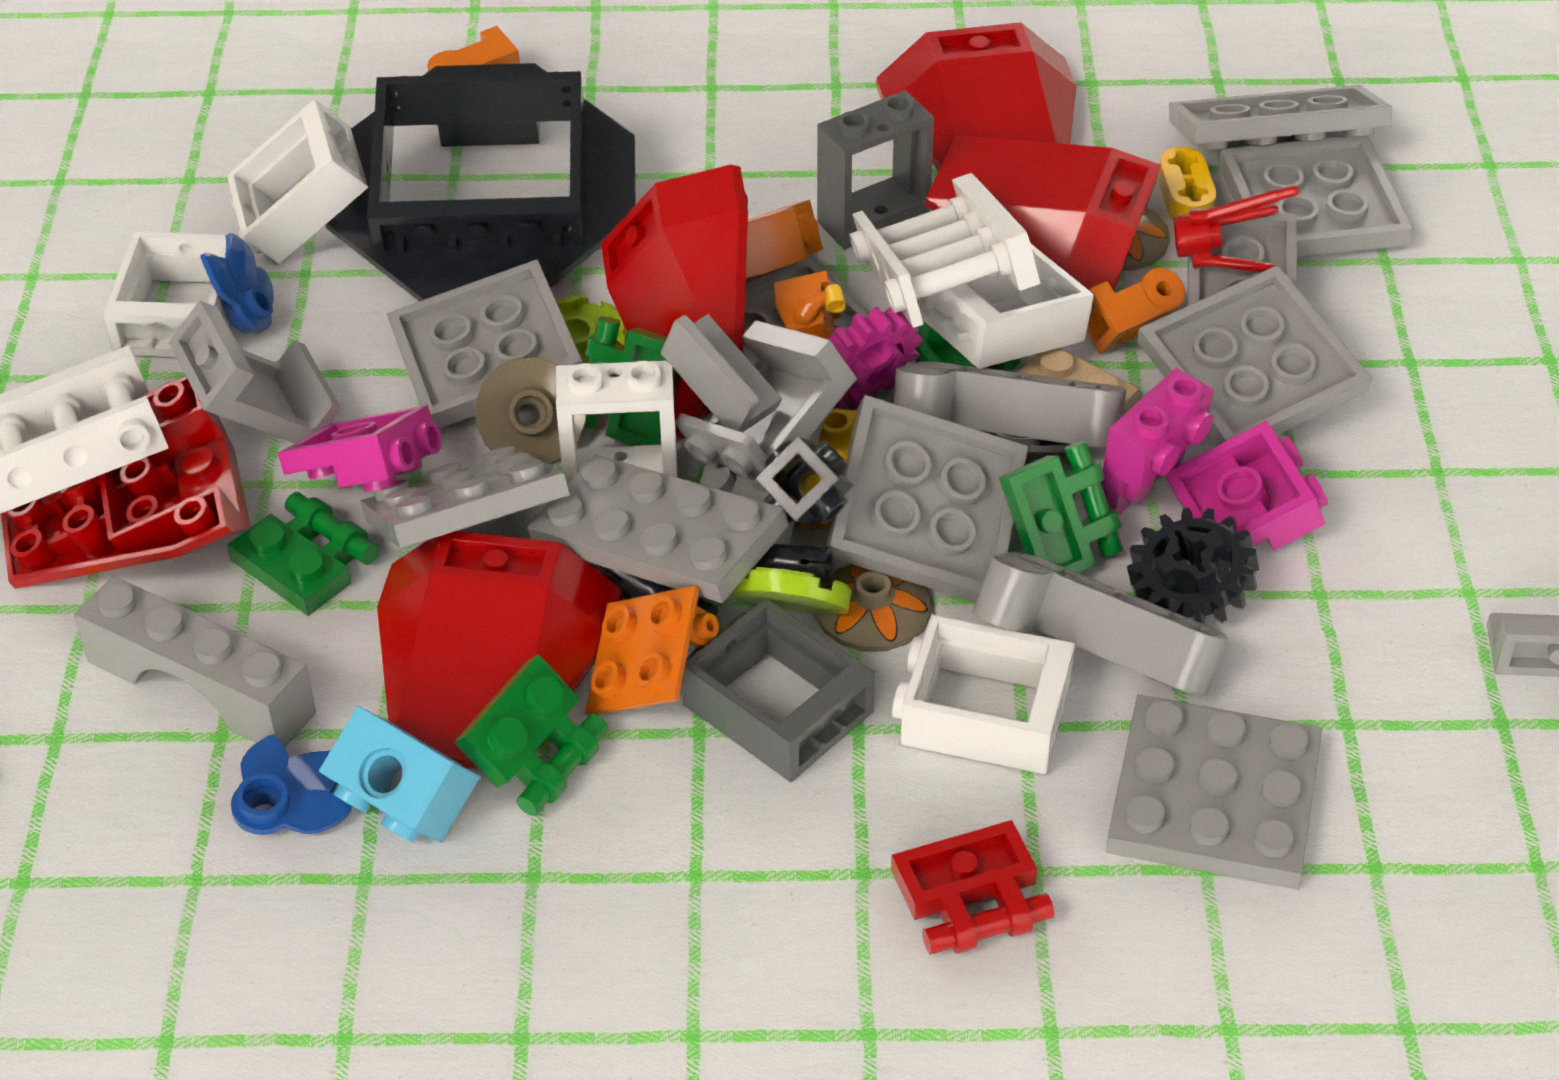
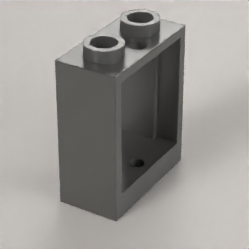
M906 90L817 124V222L844 250L852 247L849 234L857 231L853 213L863 211L876 230L930 212V209L924 206L932 184L934 117ZM893 140L892 177L852 192V155Z
M765 598L749 612L736 616L725 631L706 646L696 648L687 657L682 680L683 705L786 780L792 782L874 712L875 672ZM767 654L819 689V691L779 724L727 688L728 685Z

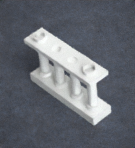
M972 173L952 179L956 197L949 200L950 205L876 230L863 211L852 214L857 231L850 233L849 237L858 263L867 262L884 286L893 313L902 311L913 328L924 324L917 302L918 299L996 272L999 277L1006 275L1019 291L1041 284L1027 232Z
M130 345L0 394V514L169 448L147 396H144L149 393V389Z

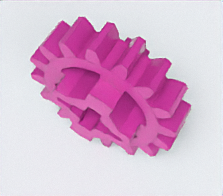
M873 307L868 316L854 315L850 327L844 329L838 326L829 337L831 343L857 377L833 409H843L848 405L851 410H856L864 395L877 398L879 391L883 389L891 391L895 386L896 369L918 358L919 353L915 348L922 343V338L917 334L918 328L912 327L902 311L900 313H893L891 307H889L883 313L879 307Z

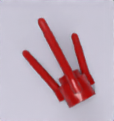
M1295 185L1214 208L1189 211V214L1174 215L1173 223L1177 257H1191L1193 268L1214 266L1261 273L1274 267L1275 265L1272 263L1211 254V249L1221 248V226L1274 215L1278 212V207L1272 203L1298 195L1299 188Z

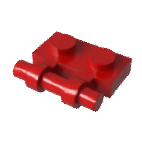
M1012 820L891 855V872L914 920L939 913L944 922L943 924L922 930L923 942L930 955L948 949H953L956 954L977 948L978 940L1005 932L1009 936L1015 937L1031 932L1035 923L1054 918V907L1047 893L1025 899L1020 890L1036 884L1037 867ZM992 897L995 898L999 906L973 915H969L965 905Z

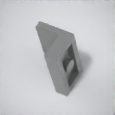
M709 314L695 323L686 315L674 321L660 353L724 427L744 432L777 410L782 400L780 395Z
M1491 613L1489 615L1487 629L1495 674L1559 677V615Z

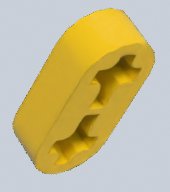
M1173 147L1164 151L1160 156L1159 164H1161V170L1158 176V184L1171 219L1173 220L1174 215L1189 214L1190 208H1214L1216 189L1203 155L1197 150L1188 147Z

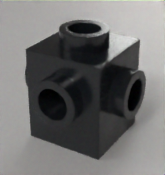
M800 436L793 442L788 440L780 445L766 460L765 465L767 467L755 478L770 493L764 499L765 502L785 509L788 524L795 520L811 527L817 521L824 525L832 520L848 502L844 494L854 486L842 473L849 465L835 449L824 440L816 446ZM817 474L821 481L806 494L804 490L805 480L809 476Z

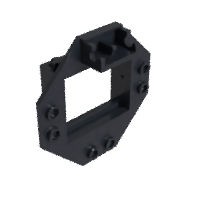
M536 63L435 66L423 76L377 77L375 111L351 128L369 188L325 224L327 230L418 301L431 298L536 259L551 288L600 249L601 242L636 205L635 135L584 99L581 71L547 72ZM570 121V196L390 202L394 126L438 125L441 147L539 144L540 122Z

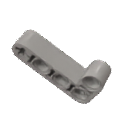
M925 361L912 363L896 369L893 404L978 431L1068 444L1086 440L1089 447L1106 448L1109 428L1124 415L1126 389L1108 384Z
M1008 552L992 556L972 611L973 615L997 627L1017 632L1031 629L1037 630L1058 640L1075 643L1077 648L1173 688L1201 696L1207 695L1228 639L1224 633L1205 624L1047 560L1021 552Z

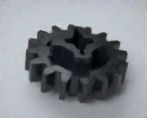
M1188 507L1183 508L1181 520L1173 522L1169 516L1163 514L1159 516L1162 527L1160 530L1155 531L1147 527L1141 530L1144 545H1131L1130 555L1132 564L1127 566L1130 584L1133 586L1135 597L1187 618H1193V620L1205 624V616L1211 614L1223 623L1227 621L1225 607L1230 604L1236 608L1243 609L1246 606L1244 591L1256 590L1255 571L1259 570L1257 552L1252 547L1249 531L1237 532L1234 517L1229 516L1220 523H1217L1214 509L1207 508L1201 518H1193L1192 512Z

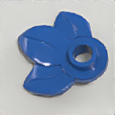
M229 233L225 235V258L206 252L201 254L200 257L212 286L220 298L224 300V310L230 323L239 332L244 334L251 331L261 333L268 329L272 322L273 286L266 270L256 266L255 256L249 245L238 235Z
M269 735L254 744L242 758L240 766L243 781L234 792L231 800L232 816L236 824L241 829L257 835L272 834L283 828L301 834H314L333 828L344 821L352 811L351 805L334 795L333 791L337 783L318 772L330 751L310 752L289 757L284 745L274 735ZM262 804H268L273 806L272 808L266 810L255 809L257 806Z

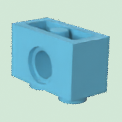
M359 705L318 771L339 784L334 792L336 797L364 813H367L371 805L386 813L381 825L413 843L419 833L442 843L481 777L390 721ZM402 768L401 781L391 791L392 778Z

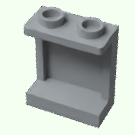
M199 300L168 342L204 411L292 443H297L331 424L340 410L339 402L305 344L293 341L281 358L275 362L242 350L218 307Z
M755 320L742 337L759 359L754 367L782 398L777 410L744 432L724 427L715 415L709 421H705L681 413L676 419L675 425L687 439L684 442L686 450L705 465H711L713 462L727 466L735 474L746 478L749 474L758 476L767 467L765 462L768 457L786 441L791 440L793 442L798 436L808 440L857 379L829 339Z

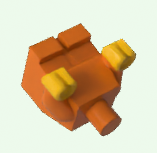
M827 270L774 282L776 307L784 328L829 339L835 330L834 320L841 318L840 313L846 309V302L842 288L838 284H831Z

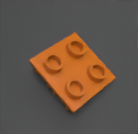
M694 585L607 603L594 671L590 681V690L585 709L586 715L592 713L598 715L679 701L689 644L692 643L695 646L707 645L719 631L717 618L697 606L700 587Z

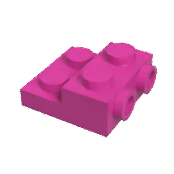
M1175 368L1109 428L1103 463L1105 478L1101 481L1109 507L1115 508L1118 515L1132 503L1135 505L1140 504L1150 492L1153 483L1160 476L1167 475L1172 469L1180 465L1186 453V448L1191 443L1198 445L1206 437L1213 423V415L1209 412L1214 388Z
M428 405L331 423L278 452V457L284 475L307 471L308 478L315 479L335 473L339 488L362 484L364 492H371L396 484V475L406 474L423 467L421 459L428 455L439 453L442 440L438 426L432 421Z
M1267 420L1177 466L1165 475L1182 508L1189 507L1193 518H1201L1207 508L1214 509L1217 523L1232 516L1236 520L1237 532L1249 531L1252 546L1267 539L1272 549L1276 550L1326 524L1320 508L1328 505V500L1319 482L1313 474L1303 478L1298 468L1303 466V462L1289 436L1278 439Z

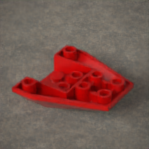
M1021 22L926 32L876 77V87L881 99L906 90L934 117L932 164L938 170L956 135L1062 144L1071 143L1077 85L1065 57Z
M956 135L929 190L924 206L933 211L950 205L949 200L956 197L952 179L972 173L1025 229L1029 241L1034 247L1089 290L1108 281L1114 291L1144 209L1148 205L1157 182L1161 164L1111 147Z
M730 164L655 183L601 242L607 289L627 333L628 330L638 327L668 337L674 321L681 316L686 315L695 323L709 314L743 353L744 339L742 336L744 335L748 196L744 190L740 166ZM680 376L674 400L675 421L681 413L704 420L711 411ZM675 425L676 437L684 439L685 436Z
M186 376L167 382L158 389L144 395L149 400L168 444V449L1 513L8 582L14 589L184 556L200 551L250 528L234 447L219 416L204 411Z
M454 531L425 541L391 564L377 605L388 721L464 767L478 769L458 748L454 741L521 666L538 654L575 692L595 664L607 603L622 601V589L561 542Z

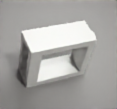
M313 99L227 175L232 194L231 204L236 211L240 227L238 230L239 237L249 245L252 252L256 254L263 252L278 264L369 188L350 126L316 99ZM315 167V169L310 174H308L302 181H300L295 187H293L280 200L274 203V201H276L282 194H284L297 181H299L304 175H306L312 168Z
M133 231L103 313L112 352L130 345L134 356L176 357L168 342L197 304L145 302L152 281L211 283L200 255L206 252L225 258V235ZM182 244H188L192 248H185L182 246ZM212 286L207 303L218 307L229 327L230 321L224 310V300L220 298Z
M1030 243L1041 284L1019 291L1006 275L999 277L996 272L919 299V309L922 319L973 365L981 369L1085 341L1094 294ZM1020 298L1028 305L999 313L991 306V304Z
M668 361L583 363L556 366V411L562 472H564L567 484L595 454L678 478L672 365ZM613 374L620 375L618 377H610ZM660 412L661 445L577 448L574 415Z
M931 615L924 638L914 637L911 643L907 662V672L912 673L910 682L900 681L895 693L892 717L902 719L901 745L1047 775L1071 685L1075 643ZM940 669L1037 688L1028 723L930 703Z

